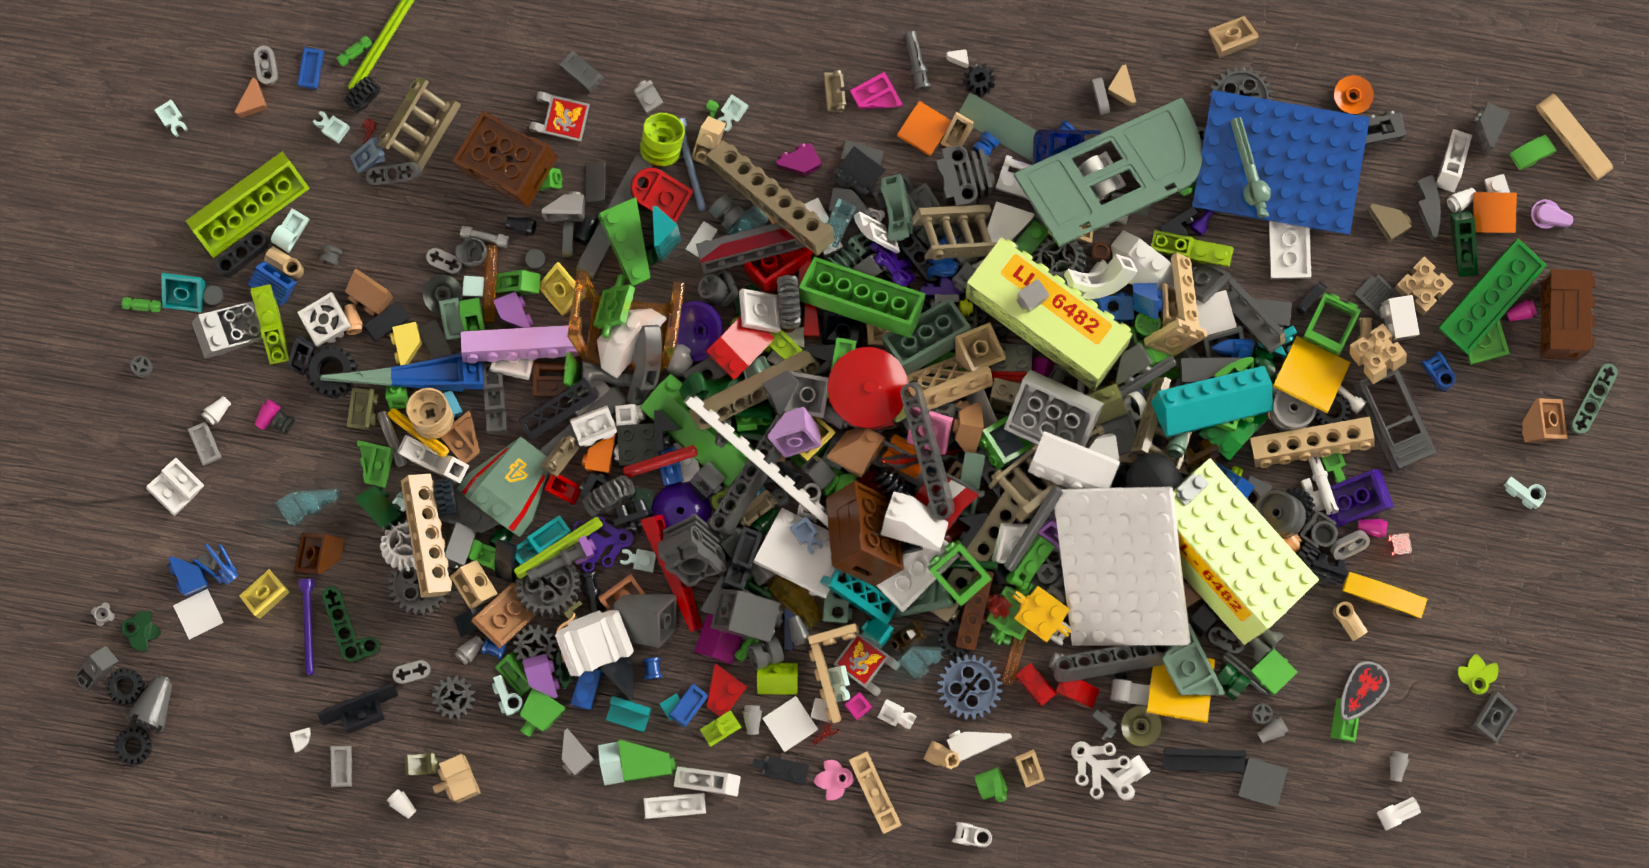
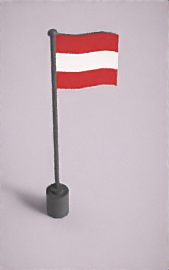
M830 401L826 404L824 418L820 417V419L840 430L849 426L860 429V427L853 426L841 419L832 408ZM884 440L883 444L895 449L896 451L902 454L908 453L909 456H912L911 453ZM930 465L929 468L937 472L936 467ZM946 473L955 506L954 513L944 519L949 523L948 530L963 510L978 496L984 497L985 492ZM924 484L914 498L932 510ZM935 485V492L941 495L942 488L939 485ZM943 504L940 505V511L943 514H947V507Z

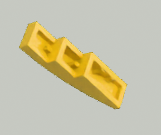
M1348 572L1342 590L1374 604H1380L1417 618H1422L1427 602L1426 598L1352 572Z

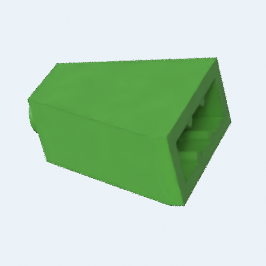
M623 740L618 741L624 782L673 775L672 770H676L675 760L670 758L669 753Z

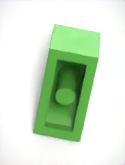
M525 270L497 273L495 293L510 294L516 291L517 295L539 294L541 274Z
M479 298L459 301L464 331L485 330Z

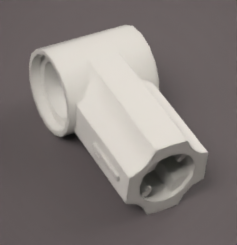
M1138 755L1131 760V765L1128 769H1121L1113 775L1122 783L1131 784L1151 771Z
M1414 797L1377 812L1385 831L1421 813Z

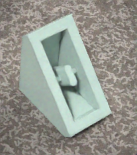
M618 742L598 745L604 785L624 782Z

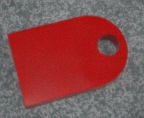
M645 168L638 171L633 176L630 184L631 195L633 198L636 197L639 205L652 213L653 206H657L675 223L694 192L656 168ZM640 177H644L647 181L644 188L638 186L637 182Z

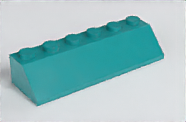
M1265 366L1158 391L1151 404L1165 436L1170 437L1272 412V382Z

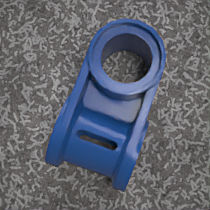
M1437 351L1436 355L1428 360L1421 361V364L1437 388L1447 391L1454 385L1456 377L1445 357L1440 351ZM1447 376L1450 379V384H1443L1441 377Z

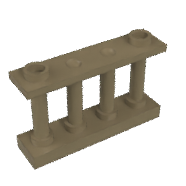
M417 78L411 83L408 94L387 129L380 135L377 146L389 149L392 146L408 157L409 162L419 164L422 171L461 104L448 98L442 101L425 89L429 83L427 80ZM421 95L439 107L435 118L415 105ZM411 112L429 124V128L424 135L405 122ZM400 129L419 141V145L414 152L395 139Z
M990 205L919 208L912 217V222L914 226H924L931 247L924 256L925 260L987 256L997 244V242L991 241L985 223L986 218L992 212ZM957 223L960 225L966 244L956 243L950 224ZM968 223H976L978 225L984 243H974ZM933 225H942L948 241L947 245H939Z
M1161 377L1153 380L1131 453L1140 455L1149 451L1164 455L1180 470L1184 463V455L1182 458H1173L1165 450L1152 444L1154 433L1169 441L1173 437H1166L1163 429L1158 426V418L1151 404L1158 391L1170 389L1171 380L1167 377ZM1189 432L1187 436V445L1190 439L1191 432Z
M1035 443L1032 444L1033 448L1003 472L998 470L991 477L993 481L989 485V488L992 489L999 483L1016 501L1020 509L1016 517L1020 522L1041 506L1053 486L1061 489L1064 488V486L1054 484L1052 481L1040 477L1046 483V489L1044 491L1042 489L1039 490L1019 468L1025 462L1029 466L1031 465L1032 456L1035 455L1038 445ZM1013 473L1032 493L1033 500L1030 502L1025 500L1008 482L1006 477Z

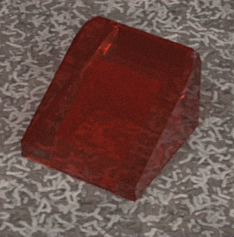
M1409 533L1389 536L1392 556L1412 553Z

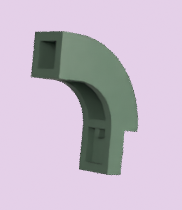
M901 174L882 178L881 191L889 216L888 237L890 241L904 240L906 237H909V234L913 233L912 214L907 191Z

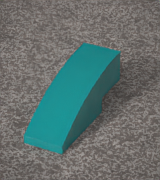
M560 515L518 544L515 562L518 563V566L571 532Z

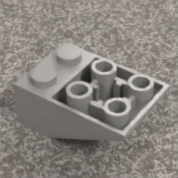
M253 301L199 314L192 321L205 359L228 353L263 339Z

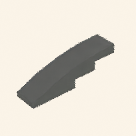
M482 361L487 434L507 433L504 376L500 372H490L492 362Z

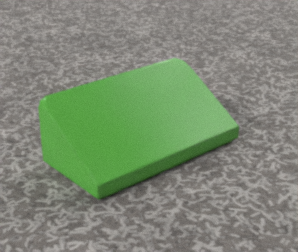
M511 652L495 668L518 695L523 697L532 687L529 686L524 665H522L523 661L517 660L516 657L518 655Z
M1337 698L1331 738L1355 742L1359 717L1349 721L1343 720L1340 713L1341 698Z

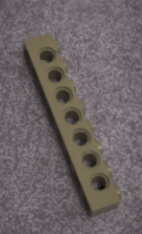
M723 140L706 154L709 167L818 256L835 241L834 230L830 224L822 222L814 211L810 212L802 201L794 199L787 189L783 190L774 178L766 176L759 166H754L747 156H742L734 145H729Z
M1014 476L1010 484L1025 500L1029 502L1033 500L1032 493ZM1006 490L967 548V551L976 561H992L991 556L994 553L997 538L990 535L991 527H998L1000 529L1001 523H1014L1017 518L1016 515L1020 511L1019 505L1012 501V497ZM1003 510L1011 512L1012 517L1009 521H1004L1001 518ZM985 543L989 546L988 554L984 555L979 552L980 544ZM964 555L960 558L962 561H968ZM954 568L946 581L958 593L963 588L957 585V579L964 577L968 584L971 582L973 571ZM956 601L953 606L931 610V612L948 622L950 619L955 620L961 611L958 609L960 604Z

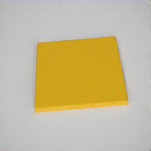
M1296 336L1273 387L1328 413L1351 362Z
M1207 658L1214 671L1215 659ZM1154 666L1152 668L1147 713L1207 723L1211 695H1179L1165 666Z

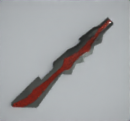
M960 445L949 446L945 455L941 454L942 461L947 462V460L964 458L965 451ZM924 450L926 455H931L932 451ZM908 453L880 458L881 463L899 470L919 463L917 455L909 456Z

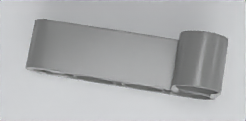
M1113 679L1109 701L1147 707L1150 686L1135 684L1127 680Z

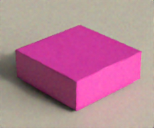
M860 692L844 704L856 720L873 708Z

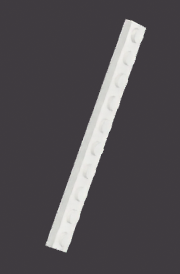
M688 396L683 401L828 528V516L823 512L825 508L817 501L813 504L808 499L810 495L802 488L797 490L793 486L795 482L787 475L785 477L781 476L778 473L780 469L772 462L770 464L766 463L763 460L765 456L759 450L755 449L753 451L748 447L750 443L744 437L740 436L738 438L734 435L733 432L735 430L728 423L723 425L718 421L719 416L713 410L707 411L702 406L705 403L697 396L694 398Z

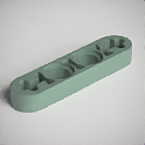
M1605 364L1598 370L1571 422V430L1575 434L1582 435L1590 429L1617 377L1618 371L1613 364ZM1609 368L1613 376H1609L1605 383L1598 381V378L1602 380L1605 376L1603 370L1606 371ZM1594 386H1602L1604 394L1602 396L1594 394ZM1590 402L1595 406L1593 413L1585 411L1584 405ZM1583 416L1588 417L1583 423L1585 428L1578 430V425L1575 423H1579Z

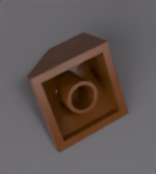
M302 532L294 572L322 574L341 559L345 539L327 534Z

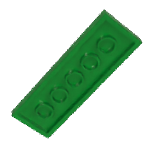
M1516 238L1438 326V329L1466 355H1469L1543 271L1547 264L1519 238Z

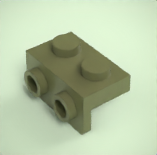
M352 388L347 428L371 431L372 426H375L376 414H374V407L378 406L379 394H376L377 391L375 389Z

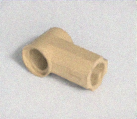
M274 246L265 254V262L277 268L291 279L297 280L303 276L304 268L297 259L288 256ZM298 265L295 272H289L291 266Z
M1341 602L1334 606V617L1340 621L1352 641L1368 632L1349 602ZM1342 605L1348 609L1346 617L1341 616L1339 613V608Z
M931 741L923 758L938 767L941 765L949 769L958 767L960 763L958 753L949 750L935 741Z

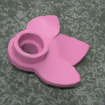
M824 761L825 771L815 777L814 783L822 789H827L826 800L839 799L843 796L845 788L852 785L854 780L853 773L847 768H842L838 761ZM842 774L846 776V780L844 782L840 780V776Z

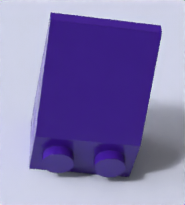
M1372 469L1330 486L1339 511L1335 514L1331 512V515H1328V517L1337 523L1335 525L1336 528L1394 508L1381 470Z

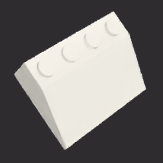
M782 508L753 563L826 598L830 589L820 583L823 575L831 577L835 570L831 563L829 531L812 523L818 532L814 538L822 542L823 548L820 549L817 544H813L811 548L814 554L811 555L807 550V543L805 542L800 545L790 530L792 525L803 518Z

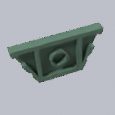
M936 579L904 612H901L897 607L891 619L953 606L951 595Z
M1189 623V645H1170L1161 660L1179 695H1223L1225 692Z

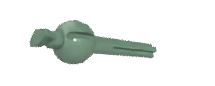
M1242 117L1233 118L1230 122L1248 182L1244 187L1243 197L1249 205L1256 207L1259 218L1268 217L1269 214L1266 211L1265 203L1270 199L1271 189L1266 182L1259 180Z

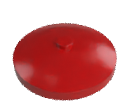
M874 347L857 348L843 355L833 366L827 383L828 398L836 414L845 422L860 428H875L890 422L901 412L904 407L901 389L904 385L908 384L904 368L890 353Z

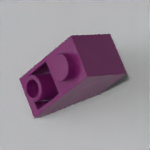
M803 143L795 148L796 151L790 154L788 152L783 153L776 161L778 169L804 177L822 168V162L811 143L807 145Z

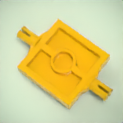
M1038 585L1026 597L1017 590L1014 592L1015 594L1012 595V598L1021 603L1019 611L1013 617L1015 620L1045 642L1057 630L1066 637L1069 636L1068 633H1071L1072 630L1062 624L1065 616L1070 611L1068 607Z

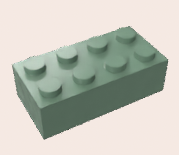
M948 298L920 314L919 322L911 338L893 332H888L881 337L884 349L900 362L907 376L955 348V336L970 331L971 326L952 299Z

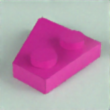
M885 72L850 90L859 109L900 108L903 106Z

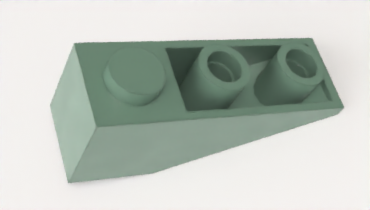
M965 451L960 480L978 490L985 455ZM977 498L960 514L961 516L974 515Z

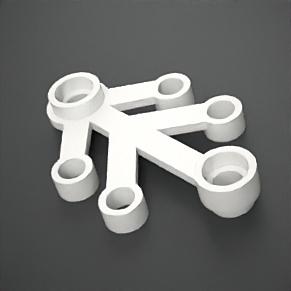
M1077 742L1071 750L1073 758L1078 761L1076 782L1080 786L1088 784L1089 778L1086 775L1087 762L1092 766L1093 787L1090 790V794L1094 799H1100L1103 796L1101 775L1118 789L1117 793L1121 799L1126 801L1132 799L1135 794L1134 788L1129 783H1122L1106 769H1128L1131 765L1130 759L1127 756H1121L1119 759L1096 760L1092 755L1106 754L1107 756H1113L1116 753V747L1112 743H1106L1104 746L1090 747L1086 742ZM1112 746V752H1106L1107 747ZM1084 748V753L1078 754V750ZM1126 759L1128 761L1127 764L1122 766L1121 761ZM1081 776L1086 778L1083 783L1079 782ZM1123 788L1129 789L1127 794H1122ZM1099 789L1100 794L1098 796H1094V791Z

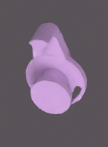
M1540 200L1531 209L1532 221L1539 228L1549 229L1554 226L1568 228L1573 223V216L1560 210L1559 206L1551 200ZM1546 202V204L1536 206L1539 203Z

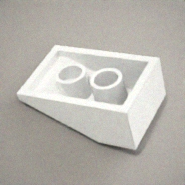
M893 492L885 515L881 535L940 551L949 523L945 520L937 519L932 510L914 497Z

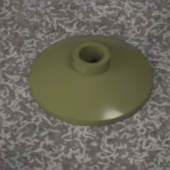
M1146 706L1133 707L1122 718V734L1129 743L1135 746H1148L1155 742L1161 733L1160 717L1158 714L1147 713ZM1143 723L1144 730H1138L1137 724Z

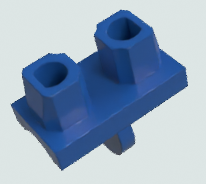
M676 446L669 447L667 450L659 451V455L675 451L677 448ZM680 462L660 468L664 486L684 481Z

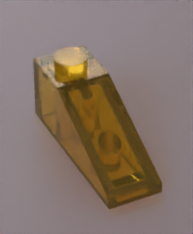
M779 575L767 587L796 616H800V619L809 630L823 619L814 599L809 595L808 589Z

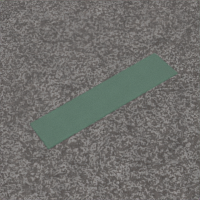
M971 92L959 111V114L974 122L973 128L981 133L984 131L990 133L999 143L1035 164L1063 152L1066 148Z

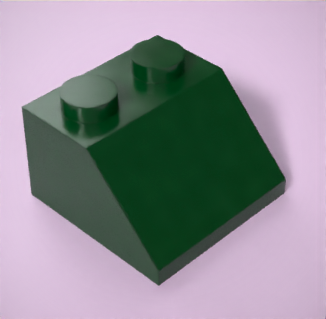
M373 486L354 500L385 532V530H390L391 525L395 526L404 517L401 514V507L398 504H392L387 499L390 495L382 487L378 489L376 486Z

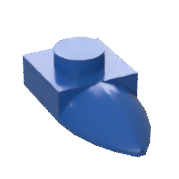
M1230 339L1212 346V349L1230 358L1243 359L1252 356L1254 342L1252 339Z

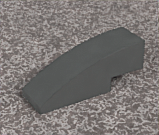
M1433 175L1418 180L1415 184L1422 199L1418 201L1416 208L1430 240L1434 241L1438 237L1441 210L1437 185Z

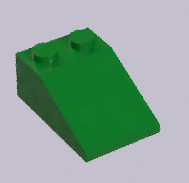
M1265 413L1255 415L1252 423L1240 419L1234 433L1217 426L1204 428L1198 436L1203 440L1208 439L1212 444L1216 443L1219 447V454L1229 462L1268 416Z

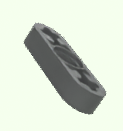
M416 162L373 167L367 171L366 179L371 185L416 180L421 175V168ZM392 168L397 171L396 179H392L390 176ZM409 169L414 170V173L404 174L403 171ZM383 173L384 175L381 178H374V174Z

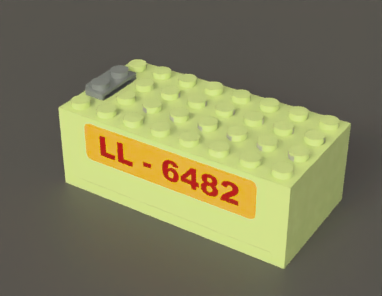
M1000 238L968 280L966 298L1054 363L1066 369L1069 374L1092 391H1095L1128 348L1132 337L1131 329L1124 323L1118 324L1114 321V316L1109 312L1099 310L1097 308L1098 305L1093 300L1084 299L1080 296L1082 293L1075 287L1069 288L1064 284L1065 280L1060 276L1050 274L1048 272L1049 269L1045 265L1032 261L1033 257L1026 251L1020 252L1017 250L1018 246L1013 241ZM1038 279L1050 296L1048 300L1031 312H1028L1027 309L1023 310L1019 306L1017 294Z
M1210 458L1190 473L1173 490L1182 575L1244 645L1268 630L1319 580Z

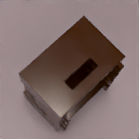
M482 110L452 162L463 174L529 207L557 161L558 156L548 144L532 136L530 138ZM491 148H497L494 154L490 153ZM513 156V160L507 162V157Z
M1551 269L1541 280L1540 359L1581 360L1591 351V348L1595 347V335H1591L1592 328H1595V315H1592V308H1595V295H1592V288H1595V276L1592 275V271Z
M853 481L826 498L832 567L876 586L904 570L900 540L881 535L891 499L889 500L888 496L857 481ZM858 566V567H860V568H862V569L867 570V572L865 573V572H863V571H861V570H859V569H856V568H854V567Z

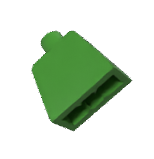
M532 688L520 713V716L527 720L520 731L528 737L532 735L536 728L545 732L567 709L548 695Z

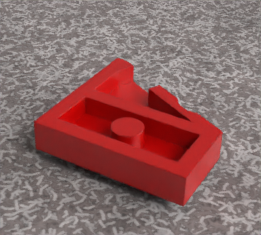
M715 664L707 708L721 717L732 709L747 689V686Z

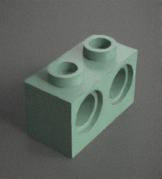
M830 590L824 600L823 623L847 625V620H852V608H849L848 601L843 598H836L833 594L834 592ZM835 608L843 610L844 614L841 618L833 617L832 611Z

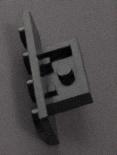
M393 683L382 685L378 689L365 692L358 697L345 700L333 707H327L323 711L318 712L317 715L323 725L342 719L346 733L350 734L385 720L380 703L397 697L398 693Z

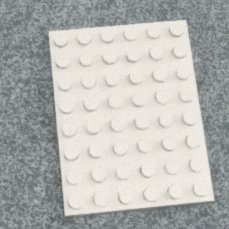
M1172 487L1061 489L1063 494L1055 505L1066 601L1067 607L1070 609L1068 617L1070 630H1072V646L1189 645L1190 635Z

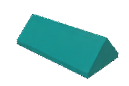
M653 206L654 246L658 260L663 261L682 240L678 225L657 206Z

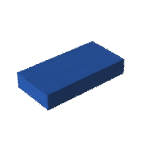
M304 47L297 83L298 87L318 90L324 50Z
M692 684L668 716L685 728L709 695L695 684Z

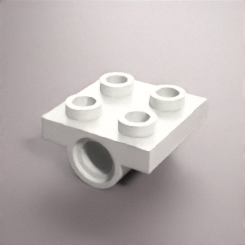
M1104 152L1099 156L1096 155L1086 160L1078 169L1084 177L1113 164L1107 152ZM1118 174L1090 188L1098 201H1101L1112 195V193L1126 187V184L1121 175Z

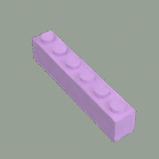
M581 325L461 332L462 361L476 363L478 361L496 362L498 360L515 361L517 359L535 360L546 357L554 359L566 356V352H570L573 357L582 355Z

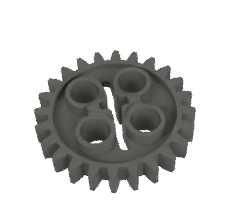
M1234 66L1233 72L1226 69V76L1220 73L1219 77L1221 80L1215 79L1214 83L1216 86H1211L1210 89L1211 91L1225 92L1224 88L1230 86L1235 91L1233 94L1274 100V98L1269 97L1273 90H1267L1271 83H1264L1266 76L1258 77L1260 71H1257L1255 74L1252 73L1253 67L1249 71H1245V66H1242L1241 71H1238L1236 66ZM1251 83L1254 89L1246 90L1244 84Z
M398 566L396 567L397 571H390L394 577L388 578V582L393 584L388 586V590L393 591L390 597L391 599L396 598L393 601L395 606L400 604L399 609L401 611L406 608L408 615L412 610L415 617L418 616L419 612L426 616V611L428 610L431 614H434L433 608L436 607L438 610H441L439 604H447L444 598H451L448 592L444 596L424 597V600L421 601L417 571L414 567H411L409 572L406 568L400 571ZM449 569V570H448V575L450 576L452 573H451V571H450V569ZM414 573L412 579H405L406 574ZM410 592H416V596L414 598H407V595Z
M565 565L549 575L541 577V580L538 579L534 582H531L527 575L522 579L516 580L518 587L515 589L518 593V600H521L522 607L526 606L527 612L533 610L535 616L541 612L543 618L546 613H549L550 617L553 616V612L560 615L561 609L567 612V605L574 606L572 599L578 600L576 593L581 592L579 587L581 581L578 579L580 577L579 573L576 572L574 565ZM566 582L564 586H558L560 583ZM538 586L537 589L530 590L532 587ZM548 597H553L552 600L546 601Z

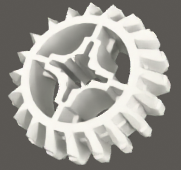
M406 519L404 524L398 521V526L391 525V531L385 530V536L381 538L380 548L382 550V557L385 558L387 564H391L393 569L398 566L400 571L406 568L409 572L411 567L416 569L408 520ZM425 532L426 537L430 539V535ZM398 540L399 542L395 545V548L392 549L394 543Z

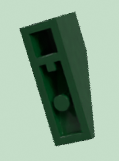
M1470 211L1451 213V234L1458 277L1478 275L1475 218Z

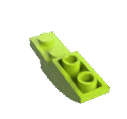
M1154 230L1151 247L1164 255L1172 257L1173 254L1179 253L1190 258L1191 262L1205 265L1209 263L1228 268L1230 267L1234 250L1232 246L1195 240L1193 237Z
M271 284L251 288V295L270 365L286 362L289 360V353Z

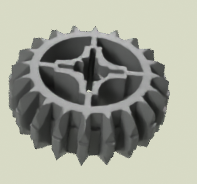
M1046 238V244L1040 242L1039 248L1034 250L1035 255L1032 256V261L1037 264L1039 262L1043 264L1044 260L1048 261V264L1051 266L1048 272L1053 276H1060L1065 282L1067 281L1064 273L1068 269L1081 273L1084 272L1086 256L1083 253L1082 246L1079 247L1077 241H1071L1058 247L1054 239L1050 241V239ZM1068 252L1075 258L1074 262L1067 258Z
M790 275L778 277L777 295L780 326L782 329L799 328L801 318L798 280L796 276Z
M620 476L593 490L582 502L587 513L591 517H595L620 505L633 496L636 490L628 476Z

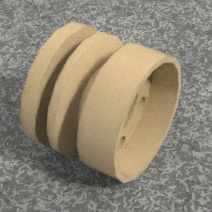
M422 388L409 398L407 415L415 431L420 436L436 439L444 436L451 429L454 422L453 412L442 392L433 388Z

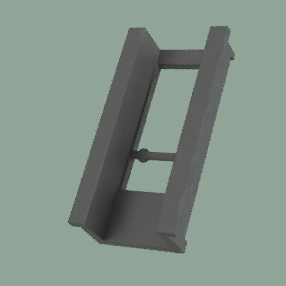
M1389 368L1387 369L1386 377L1381 380L1393 377L1410 414L1405 419L1385 426L1368 389V386L1372 385L1369 378L1360 380L1353 387L1357 396L1367 401L1363 409L1367 417H1370L1372 429L1394 473L1402 467L1425 457L1436 455L1437 452L1399 369L1392 371ZM1412 420L1418 434L1394 444L1387 429Z

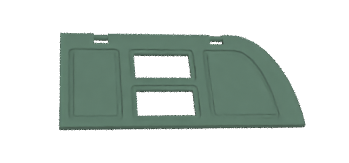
M1180 98L1014 173V177L1058 247L1082 237L1084 234L1104 227L1191 186L1198 177L1202 163L1200 136L1186 103ZM1111 142L1122 160L1083 177L1072 159ZM1129 170L1140 188L1101 205L1090 187ZM1171 185L1175 186V188L1170 189L1168 191H1166L1165 189L1166 187ZM1089 224L1090 227L1083 230L1080 229L1081 226Z

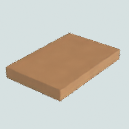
M511 583L471 621L500 649L536 617L533 610L527 612L526 606L522 607L521 600H518V593L515 589L518 586L515 583Z

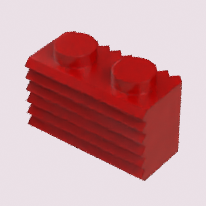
M1031 663L1016 674L1018 682L1024 685L1023 688L1029 691V694L1034 698V701H1037L1036 704H1039V707L1044 706L1057 694Z

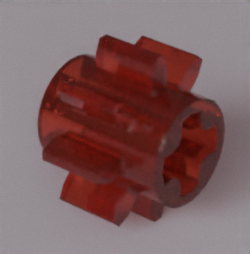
M995 594L988 600L990 605L987 609L996 619L999 616L1005 619L1011 614L1008 609L1012 605L1003 594L999 598Z

